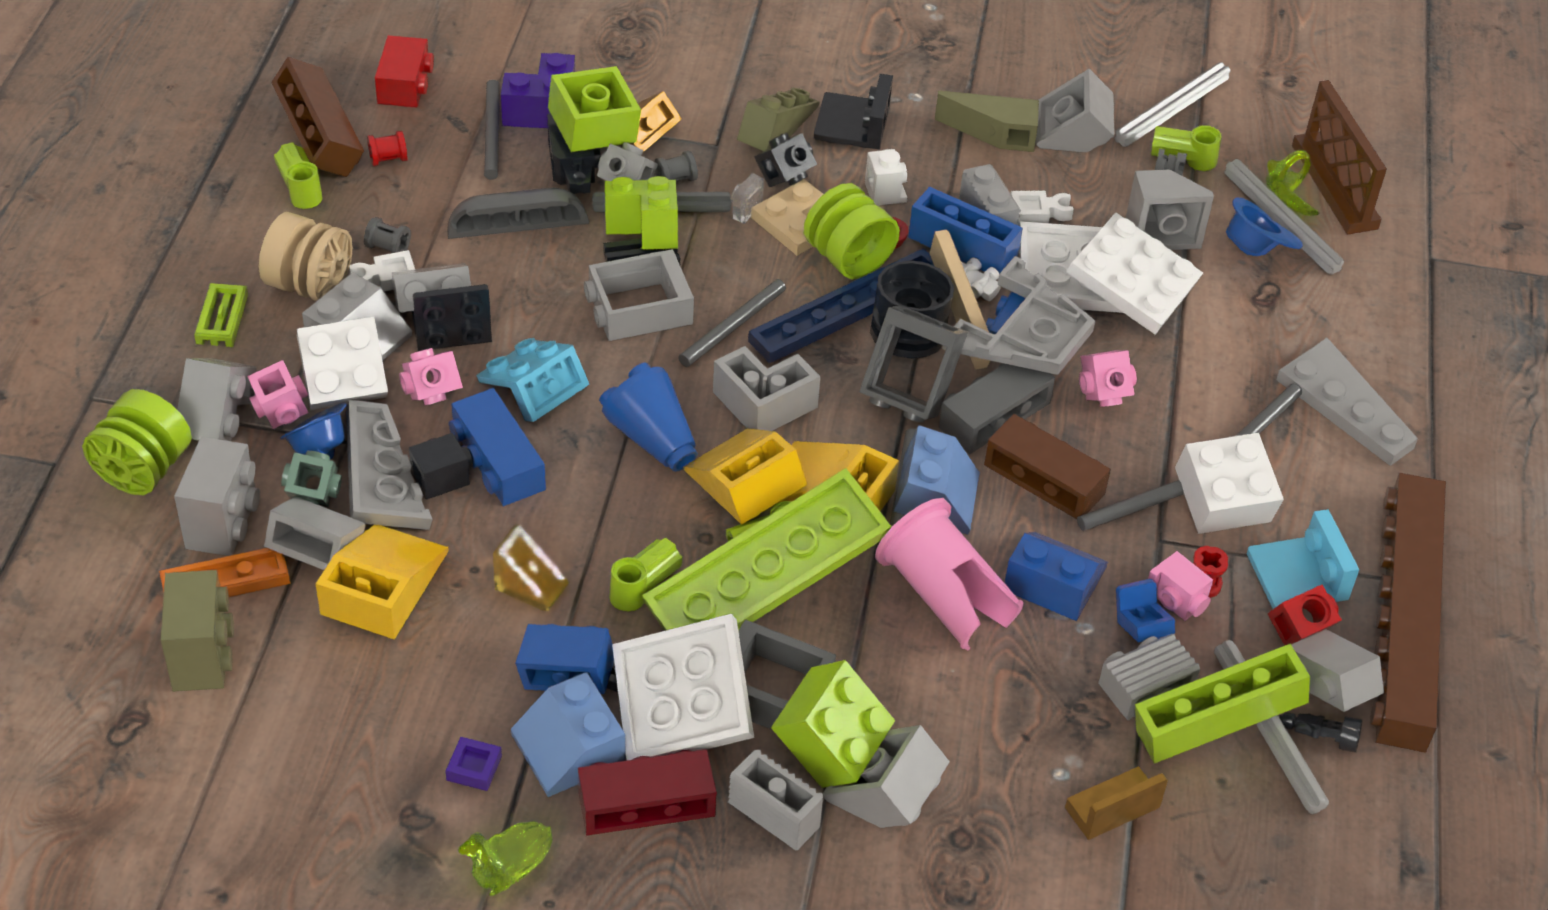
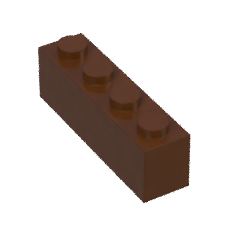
M288 56L271 83L309 162L315 164L318 169L347 177L353 167L359 163L364 149L323 69Z

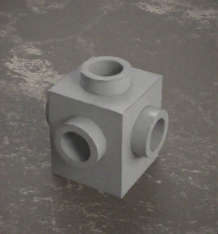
M626 142L623 143L622 148L609 144L607 151L600 157L597 176L607 181H612L617 177H628L632 180H648L654 176L658 163L642 157L643 149Z

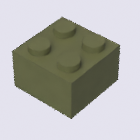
M217 570L165 573L161 644L173 692L222 689L225 683V671H232L231 646L226 645L227 638L234 637V620L232 613H225L229 611L227 586L220 587Z

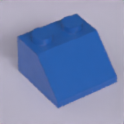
M1037 532L1024 533L1008 561L1005 584L1015 596L1077 621L1107 568L1108 561Z

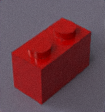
M387 36L375 75L377 104L418 107L421 94L426 95L427 73H432L434 67V54L428 53L427 39Z

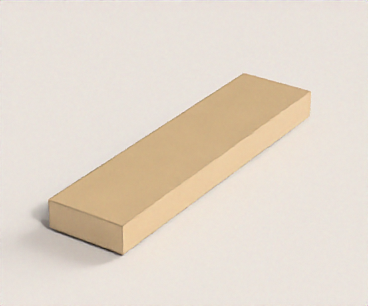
M947 230L935 231L930 256L934 266L946 273L954 285L951 309L956 322L962 319L989 332L950 233ZM970 356L975 370L988 367L990 360Z

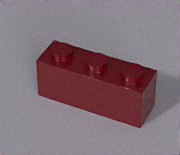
M707 749L697 751L682 750L675 754L655 757L640 756L632 760L614 763L598 762L590 766L578 768V794L586 836L710 818L716 815L717 791Z

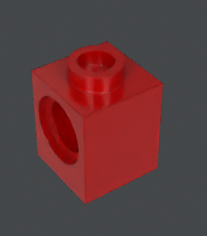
M1322 584L1282 602L1267 613L1284 646L1298 642L1324 629L1328 630L1342 621L1338 614V605L1335 599L1326 592ZM1302 608L1311 613L1313 622L1308 621L1304 617Z

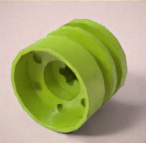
M847 183L829 189L815 202L804 222L803 234L807 242L815 247L821 255L827 257L829 262L843 276L852 280L859 279L876 271L887 261L897 245L900 229L897 221L884 209L875 205L873 199L865 195L861 188L852 183Z
M131 389L121 395L109 409L106 418L100 420L95 429L85 437L82 448L91 468L104 481L126 493L145 495L153 491L159 480L166 475L169 466L174 464L188 448L192 436L190 427L183 415L171 403L154 393L140 389Z

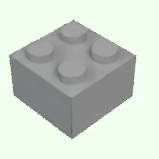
M206 437L200 438L174 495L185 549L231 556L238 541L242 542L245 539L248 527L247 519L251 511L255 512L257 510L260 500V490L255 488L254 483L255 462L250 460L248 444Z

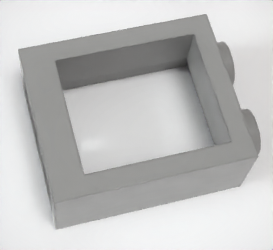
M673 249L589 265V281H584V292L587 302H593L595 305L593 311L596 325L598 328H604L608 341L693 324L694 297ZM661 284L667 300L612 310L606 295Z

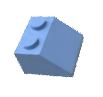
M918 425L904 455L894 512L906 515L927 501L944 498L951 505L949 519L961 533L968 535L971 529L980 472L956 437Z
M587 672L547 688L511 728L512 737L547 797L578 785L579 767L590 766L598 762L614 763L625 761V733Z

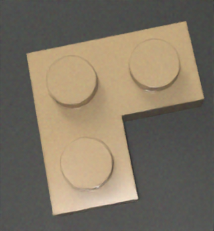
M803 179L751 208V218L797 256L813 247L807 242L803 234L804 222L809 210L823 193Z

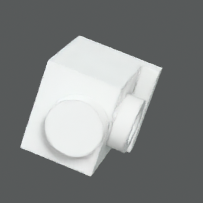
M895 149L868 152L865 185L875 205L907 202V195L902 183L907 182V169L904 162L900 163L899 153Z

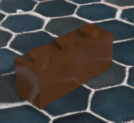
M1013 414L988 439L984 466L1075 519L1088 513L1105 495L1111 471L1110 468L1098 460L1087 456L1065 441L1059 440L1016 414Z

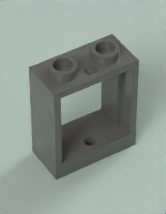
M901 305L888 307L859 392L870 396L869 402L874 405L888 409L892 405L904 410L903 416L916 422H924L925 419L938 417L968 332ZM902 329L947 347L928 402L883 384Z
M744 620L738 631L745 673L756 655L807 674L811 667L836 662V654L748 620ZM746 685L752 722L771 729L788 701Z

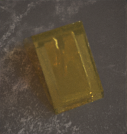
M519 524L513 526L493 552L495 590L542 611L550 610L570 583Z

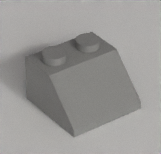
M1090 69L1038 99V130L1035 144L1039 148L1089 152L1097 146L1106 144L1114 137V94Z
M1170 169L1135 171L1126 219L1132 221L1135 226L1152 238L1161 241L1170 250L1201 249L1214 195L1212 191Z
M354 272L302 313L304 328L374 317L382 361L412 336V330L384 291Z
M921 725L889 730L856 783L827 787L823 792V797L827 802L880 828L906 826L919 817L922 805L929 794L939 785L940 777L950 761Z

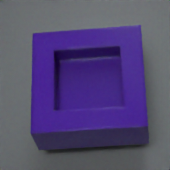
M460 737L445 770L446 781L488 791L502 758V748Z

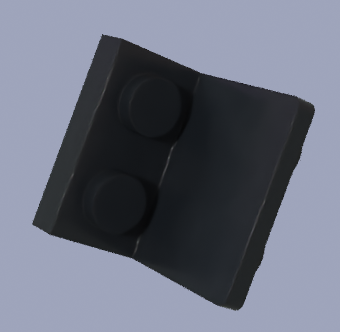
M880 74L877 87H870L868 98L825 92L814 130V139L880 150L890 109L893 75Z
M488 285L465 286L416 292L413 294L414 311H412V319L418 351L429 348L441 349L492 342Z

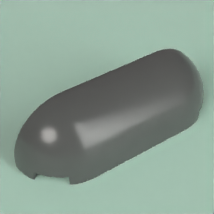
M553 187L484 194L469 197L456 206L448 221L447 234L448 239L589 224L586 209L579 198L561 188Z

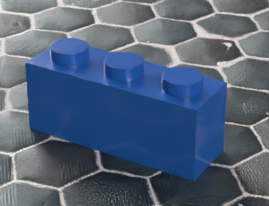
M928 187L912 205L908 238L931 248L935 231L947 230L951 235L961 262L967 263L971 258H977L982 264L981 271L985 272L988 268L993 267L1000 274L1014 256L1018 257L1023 227L932 187Z
M494 388L451 403L453 420L449 421L450 432H453L458 442L461 441L463 445L467 446L472 457L473 468H479L489 494L495 493L503 507L546 490L544 462Z

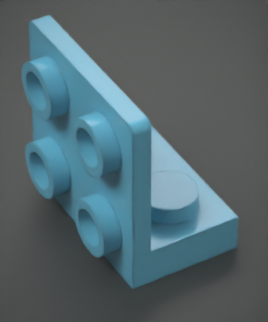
M528 338L517 343L513 352L507 356L497 357L486 364L487 368L476 375L479 383L511 388L524 420L530 422L536 421L590 385L573 345L556 343V341H538L535 338Z
M1329 509L1314 511L1309 528L1305 531V537L1249 546L1247 550V556L1272 609L1282 602L1321 584L1336 602L1349 600L1359 573V568Z

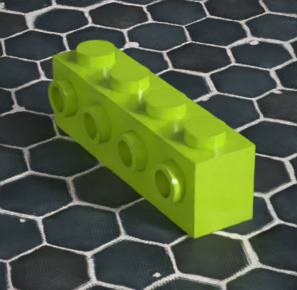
M1287 644L1135 704L1136 731L1155 764L1309 703L1310 675L1292 645Z

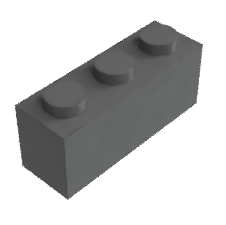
M1001 363L994 371L984 377L976 378L968 387L945 398L941 405L939 429L945 434L956 437L963 449L970 455L986 445L988 439L1013 414L1025 420L1050 404L1055 377L1051 373Z

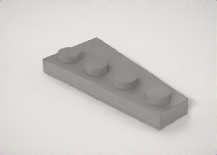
M1325 338L1279 370L1276 379L1286 388L1293 383L1299 385L1302 389V395L1299 398L1388 465H1393L1415 448L1418 438L1328 338Z
M349 400L346 409L350 517L365 524L430 530L433 520L429 509H425L422 503L423 493L419 483H414L410 472L411 463L408 455H403L399 445L401 438L388 405Z

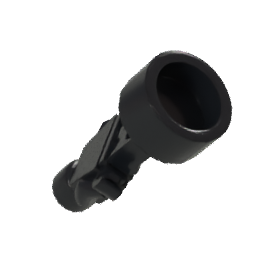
M1284 712L1282 715H1279L1286 729L1292 730L1295 727V732L1313 738H1319V736L1335 738V742H1339V749L1357 752L1362 719L1345 716L1344 722L1325 719V716L1322 715L1315 716L1310 713H1299L1297 717L1294 713Z

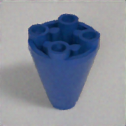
M641 363L629 372V378L618 387L609 388L600 396L599 401L603 405L602 412L612 425L665 467H670L674 472L684 469L683 466L697 458L696 443L668 373L662 367L650 368L648 363Z

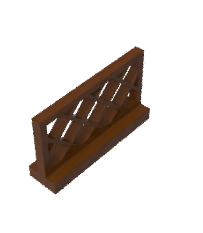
M1329 80L1319 81L1305 134L1294 135L1292 147L1347 235L1379 230L1382 219L1375 210V206L1387 168Z

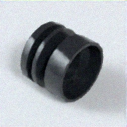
M903 261L887 266L878 276L870 334L874 342H877L888 307L901 305L948 324L954 293V285L950 277L940 268L924 262ZM902 329L893 355L911 359L923 358L938 352L943 345Z

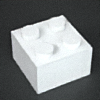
M374 317L297 329V340L310 410L332 407L340 403L348 404L349 400L369 401L386 398L388 389Z
M1259 433L1186 444L1175 466L1198 534L1271 522L1284 500Z

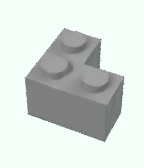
M744 346L714 361L713 393L746 428L773 431L818 408L821 376L799 354L770 368H766Z
M186 358L177 410L183 415L189 425L192 439L200 440L201 437L231 441L239 427V416L236 414L237 405L250 404L249 397L256 395L247 376L255 373L257 367L214 358Z

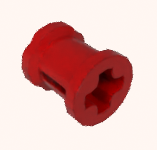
M396 131L395 135L375 138L373 135L367 136L372 166H378L379 162L394 159L408 161L403 131Z
M1202 546L1194 552L1193 564L1213 579L1208 596L1212 598L1221 592L1223 585L1221 575L1227 571L1228 556L1218 547Z

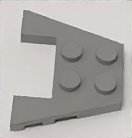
M1014 256L999 274L997 285L1026 299L996 334L989 333L960 319L954 327L968 332L961 354L1058 375L1092 334L1095 320L1064 294L1059 296L1046 286L1047 280L1039 273L1031 274L1025 269L1026 263L1021 258ZM943 345L942 349L946 350L947 347Z

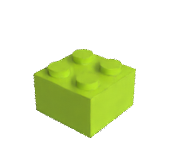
M617 66L551 75L548 109L571 152L608 147L609 144L617 146L624 142H637L641 108Z
M842 660L811 667L771 729L821 788L856 783L895 720L848 662Z

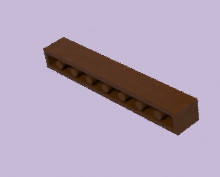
M1399 472L1394 487H1387L1383 503V509L1389 510V515L1385 516L1381 536L1388 539L1387 544H1384L1380 557V567L1386 568V574H1382L1378 588V597L1384 598V605H1380L1377 614L1376 628L1382 629V636L1377 638L1374 654L1380 656L1384 693L1379 695L1378 700H1375L1373 703L1370 724L1377 726L1376 743L1426 753L1437 727L1446 481Z

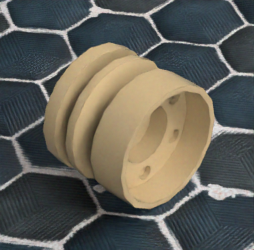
M284 212L273 221L264 237L259 257L260 278L266 285L284 291L293 292L296 290L298 295L311 297L312 300L318 301L347 277L352 257V238L345 229L332 227L321 222L316 224L313 219L291 212Z

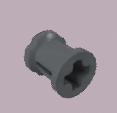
M684 151L681 156L665 160L659 157L654 161L658 163L655 171L656 176L666 177L668 180H676V182L685 179L694 181L698 178L696 160L691 151Z
M379 217L371 218L365 229L364 245L371 249L379 247L389 250L391 253L407 251L411 239V230L403 225L398 228L386 224Z

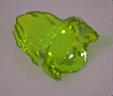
M1297 150L1281 161L1269 160L1267 163L1269 174L1266 177L1268 187L1288 207L1306 216L1320 214L1318 210L1294 192L1310 169V155L1305 150ZM1304 158V165L1300 172L1288 171L1297 160Z
M536 821L520 822L502 833L493 835L488 840L480 832H475L459 847L458 852L472 859V875L482 888L491 889L488 895L494 896L509 889L513 884L523 879L544 860L553 840L551 827L544 826Z

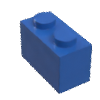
M528 624L515 664L525 690L546 691L551 686L587 672L599 693L605 694L614 663L613 643L608 628Z

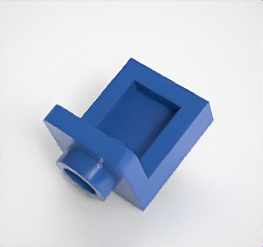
M1152 579L1128 583L1116 588L1117 623L1137 642H1143L1153 636L1160 639V637L1175 634V619L1157 603V585Z

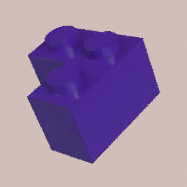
M541 53L538 74L504 73L501 89L502 126L548 129L547 114H551L548 109L551 75L575 72V55Z

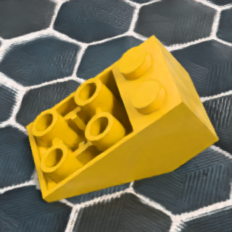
M747 428L683 466L685 472L741 525L808 485L796 449L776 431Z
M794 441L792 446L797 451L808 485L780 502L794 501L847 468L878 510L881 511L895 492L899 460L866 445Z
M373 525L335 553L316 582L320 615L395 640L447 555L448 547L382 525Z

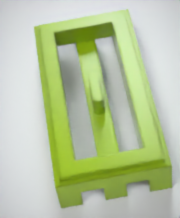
M210 283L194 334L196 344L204 345L205 340H210L212 346H218L220 341H225L226 347L234 346L248 298L247 286ZM219 293H224L214 328L209 330ZM236 294L226 331H223L233 295Z

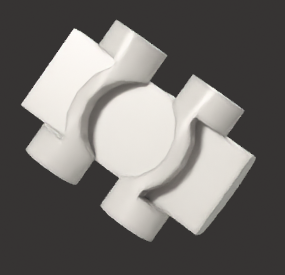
M971 258L966 264L961 262L975 298L982 296L987 301L994 299L1001 289V286L997 285L998 281H996L999 278V272L993 267L988 268L984 273L979 272L982 264L977 258Z

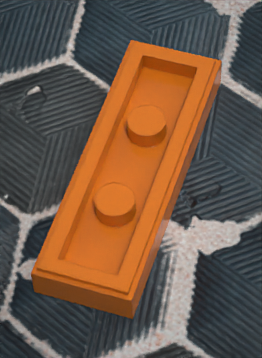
M269 548L159 571L163 592L165 573L217 570L220 587L227 586L229 597L290 584L284 554Z

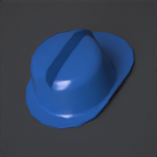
M1237 197L1233 199L1232 205L1235 213L1229 222L1226 234L1241 251L1247 255L1261 256L1266 255L1279 244L1293 249H1301L1303 247L1301 240L1297 236L1273 221L1261 208L1244 198Z
M340 403L317 413L296 426L291 432L281 436L280 439H286L295 453L306 455L308 450L327 454L332 459L335 455V448L345 440L340 413L347 406V403Z

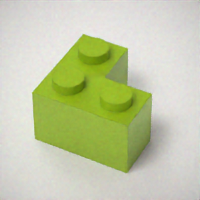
M656 176L648 180H632L628 177H617L612 181H605L606 235L642 234V249H678L676 180H668L666 177Z

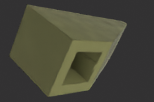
M794 87L788 91H777L776 94L762 95V98L750 100L746 105L737 140L765 151L771 148L768 141L787 132L790 138L818 108L820 101L810 98L808 91Z
M938 90L935 120L999 149L1034 152L1038 130L1039 100Z

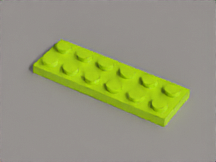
M847 468L645 593L642 595L643 600L664 631L732 614L737 619L739 631L744 620L756 621L880 542L892 526Z

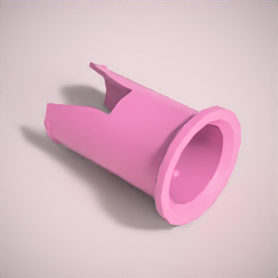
M936 498L919 505L894 524L881 539L876 549L875 559L883 566L894 565L957 639L960 647L968 651L970 649L968 640L981 625L974 608L1007 628L1021 612L1023 601L1013 594L949 519L951 505L944 498Z

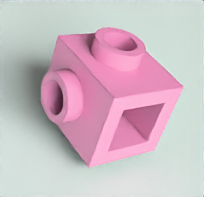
M429 348L411 353L412 361L403 363L404 372L399 373L400 383L405 395L410 394L412 400L423 399L424 405L444 401L447 399L446 392L463 388L453 351L434 355L433 349ZM428 371L431 375V380L429 382L426 379V373Z
M1114 350L1080 356L1083 372H1080L1079 384L1083 394H1086V400L1099 401L1100 407L1122 404V397L1134 395L1133 386L1136 385L1137 377L1134 366L1130 364L1128 350Z
M283 360L247 376L256 394L249 397L259 419L266 416L273 429L283 424L292 423L297 418L309 413L302 400L308 396V392L299 375L291 377Z

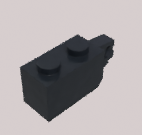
M547 114L548 145L553 181L560 185H567L568 191L572 194L590 193L591 183H595V169H598L601 157L600 148L571 152L552 115Z

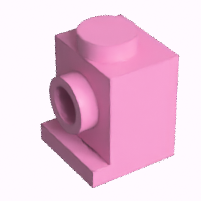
M1178 551L1150 571L1148 579H1152L1157 585V599L1161 601L1165 608L1173 611L1184 621L1192 615L1198 617L1210 604L1211 598L1208 596L1213 579Z

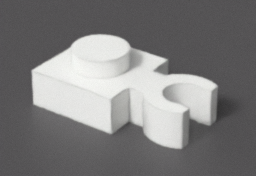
M1011 191L1012 197L1021 209L1018 225H1020V221L1049 223L1050 217L1059 221L1072 220L1074 209L1069 206L1070 194L1059 193L1053 197H1047L1046 191Z
M409 250L373 257L374 264L372 265L355 263L349 266L350 274L354 272L371 283L380 285L383 291L394 290L392 272L415 269Z

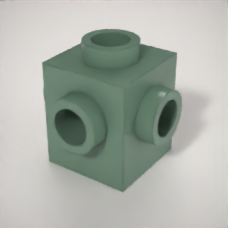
M309 450L306 452V455L294 452L291 464L286 463L284 467L281 486L285 487L284 492L289 498L296 496L314 504L329 507L331 497H338L342 475L337 474L338 468L334 461H330V456L327 454ZM317 477L320 479L318 489L307 488V482L310 478Z

